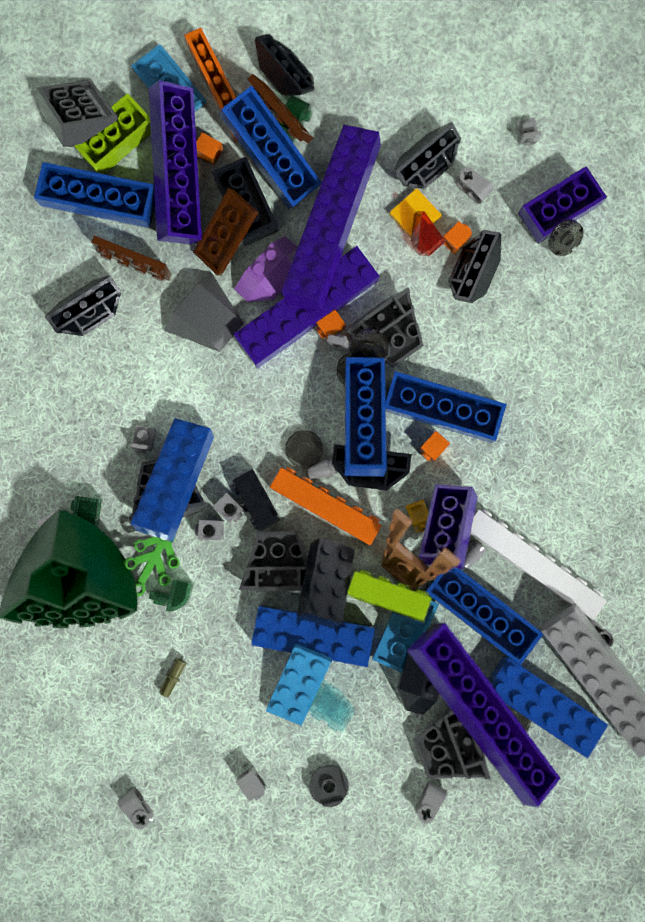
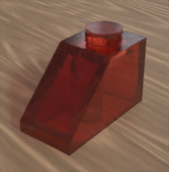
M416 211L414 213L411 241L414 244L413 248L419 255L430 256L446 241L425 211Z

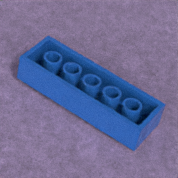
M252 85L220 110L219 116L288 209L294 207L321 185L320 179Z
M42 162L34 199L40 206L150 228L155 208L154 184Z
M346 357L345 476H384L386 472L385 358Z
M396 371L393 374L385 401L386 412L489 443L497 440L507 405Z
M174 418L132 519L131 525L136 531L173 542L213 442L214 435L211 428Z
M451 568L448 572L439 574L423 590L428 592L431 598L520 666L544 635L458 568Z
M259 605L251 646L291 653L296 643L332 658V661L368 668L375 630L374 626L343 620V624L329 628L296 618L297 611Z
M504 655L488 679L507 705L587 759L608 727L607 723Z

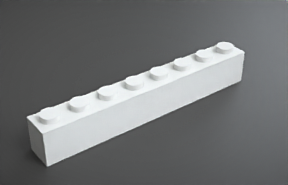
M479 509L475 510L470 533L472 536L570 606L576 603L586 616L592 620L597 617L607 602L602 598L603 594L594 588L592 590L586 586L587 582L579 577L575 579L570 575L571 571L569 569L554 564L555 559L547 554L543 556L538 552L540 549L532 543L528 545L522 541L524 537L515 531L513 533L508 531V526L500 520L494 521L491 518L492 514L484 509L481 511Z

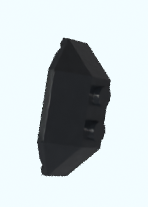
M271 34L255 38L259 68L282 96L303 95L314 91L313 75L290 48L275 40Z
M453 122L427 133L399 157L394 172L403 186L426 189L453 166L458 144L461 141V137Z
M483 230L479 233L480 235L473 238L462 248L448 280L455 300L473 303L486 295L501 261L500 232Z
M110 275L91 281L61 300L45 318L56 333L84 336L115 316L121 290Z
M334 444L332 465L348 486L387 491L409 474L412 454L386 451V472L384 476H345V445Z
M407 652L398 681L397 691L406 711L424 715L438 701L439 692L409 652Z

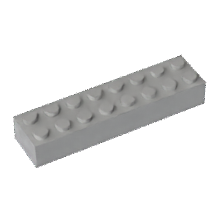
M575 603L544 622L542 633L632 750L641 758L645 755V692Z

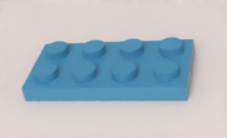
M161 44L131 65L132 70L147 88H150L159 80L193 88L195 112L207 103L203 95Z
M431 600L424 623L392 612L372 660L402 672L408 652L407 649L430 627L439 603Z
M295 643L266 707V712L302 726L332 662V658Z

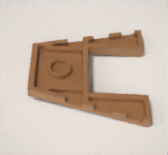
M399 509L393 512V520L389 527L390 534L386 541L387 548L384 550L381 566L399 582L410 586L411 591L425 584L428 580H433L439 574H444L449 569L455 568L461 562L444 548L431 566L428 567L422 560L418 559L399 543L413 521Z

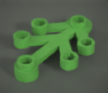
M154 536L144 540L138 539L134 542L133 547L138 552H143L147 546L156 544L153 551L136 557H127L124 560V566L130 570L135 569L138 564L147 562L138 580H134L136 587L141 586V590L137 592V597L144 594L146 589L144 584L154 566L158 574V583L162 586H167L170 583V577L165 572L161 552L165 549L168 557L167 565L172 569L177 568L180 561L175 557L172 547L173 542ZM142 542L143 547L138 549L137 544ZM175 559V565L171 566V560ZM133 560V565L129 567L127 565L128 561ZM165 576H166V578H167L166 582L162 583V582H161L162 577H165Z

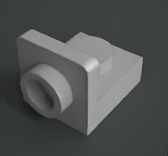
M535 118L516 121L520 145L526 144L530 146L536 144L542 133L537 129Z
M341 331L336 336L329 334L327 342L335 350L352 353L357 339L349 333Z
M136 425L133 443H130V447L135 448L134 452L146 454V451H152L155 428Z

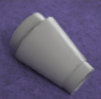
M328 458L307 468L310 479L333 477L334 474H337V470L332 465V459L328 460Z
M477 540L470 542L468 545L464 563L467 569L485 555L484 552L487 550Z

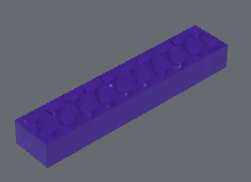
M343 124L282 288L285 301L318 310L323 309L381 147L380 133L378 131Z
M432 624L407 651L523 805L538 808L561 779L447 624Z

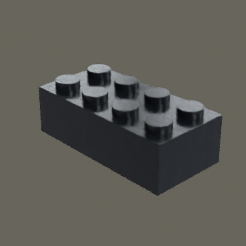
M247 157L211 171L222 199L228 188L234 189L258 211L256 218L242 240L244 246L278 232L276 220Z
M321 537L310 543L296 618L329 628L343 624L354 548Z

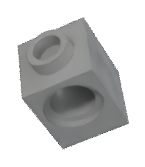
M227 492L213 505L229 523L232 521L236 523L244 515L242 513L244 509ZM228 504L235 506V511L231 515L225 512V507Z
M199 520V524L195 525V536H198V540H223L224 521ZM207 525L214 527V533L211 536L205 534L204 530Z
M254 766L239 775L236 780L237 785L249 802L253 799L258 800L265 794L264 791L267 785Z

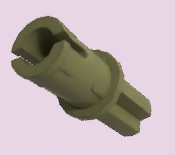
M179 658L175 659L169 673H166L167 677L159 690L162 696L169 697L176 683L180 681L179 677L187 665L185 661Z

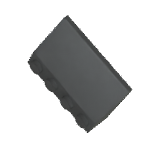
M91 79L36 88L39 109L63 147H73L82 144L118 120V116Z

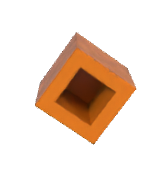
M202 132L199 138L196 137L197 157L215 166L223 152L222 143Z
M458 221L443 236L441 243L455 255L470 240L473 233L468 225Z
M334 310L316 322V332L321 339L325 338L327 341L329 334L336 336L339 332L346 329V324L337 311Z
M435 431L419 448L421 451L420 455L426 461L431 460L433 462L450 443Z

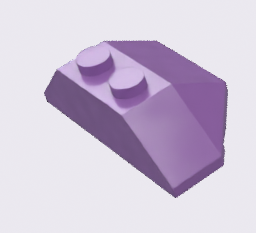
M286 236L272 242L245 270L234 290L247 302L274 300L282 292L298 247Z

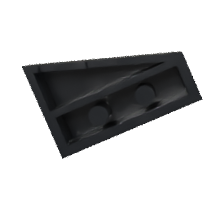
M253 469L233 479L234 485H232V488L237 496H241L243 500L241 505L246 513H250L252 517L250 521L255 530L263 531L281 521Z

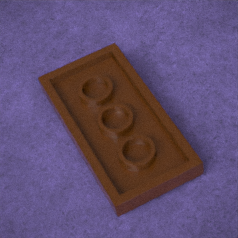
M251 74L247 80L263 99L268 109L276 114V119L288 127L287 131L292 137L297 138L300 142L305 141L309 144L314 139L312 135L269 86L257 76Z
M228 188L204 231L202 240L198 242L193 253L217 276H222L256 218L258 211L234 189Z
M97 236L93 237L91 243L96 248L95 250L100 253V257L111 261V258L117 260L119 265L126 268L132 266L135 268V271L144 275L146 272L152 274V277L159 281H163V279L170 280L172 274L165 263Z

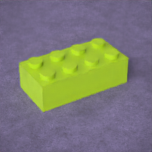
M128 93L111 107L118 116L117 121L84 143L73 146L96 173L106 174L151 135L150 117Z
M360 570V573L355 571L347 593L351 598L422 623L425 622L431 603V597H428V592L417 589V592L411 591L410 586L398 583L396 586L391 584L390 579L379 576V579L373 578L372 573Z

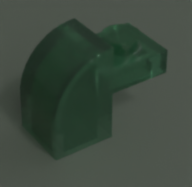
M175 579L172 581L170 594L152 590L148 599L154 600L153 603L157 605H165L167 603L166 611H176L189 602L194 583Z

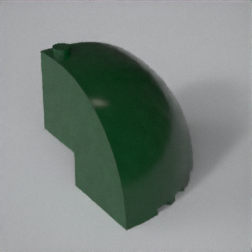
M59 509L36 531L18 559L0 604V619L22 624L23 621L34 622L36 627L53 624V628H69V625L79 624L80 628L95 626V623H111L113 618L123 619L137 612L138 599L135 581L131 570L124 566L125 558L103 531L87 520L66 510Z

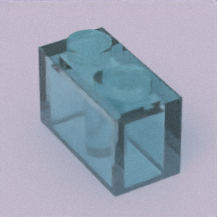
M321 687L309 711L312 712L310 715L316 720L321 721L323 719L328 723L327 726L332 730L343 732L355 713V708Z

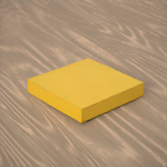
M417 188L389 212L393 220L413 241L419 238L442 217V214Z

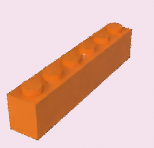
M200 27L184 36L187 47L220 111L234 100L236 96ZM230 131V133H231V135H232V137H233L235 143L238 142V140L236 139V137H235V136L233 135V133Z
M280 468L269 488L371 546L382 526L379 524V519L372 515H369V517L363 515V510L355 505L352 508L345 504L346 500L339 496L334 498L328 495L330 491L322 486L319 488L312 485L313 481L304 476L302 479L295 476L297 472L291 468Z

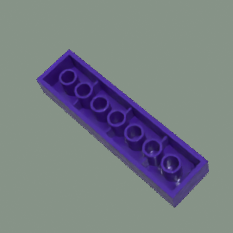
M159 80L148 88L157 241L193 244L202 240L194 91L191 87Z
M356 246L340 258L322 310L287 302L283 298L233 335L258 369L314 329L316 322L334 310L339 311L379 281L380 275L359 247Z

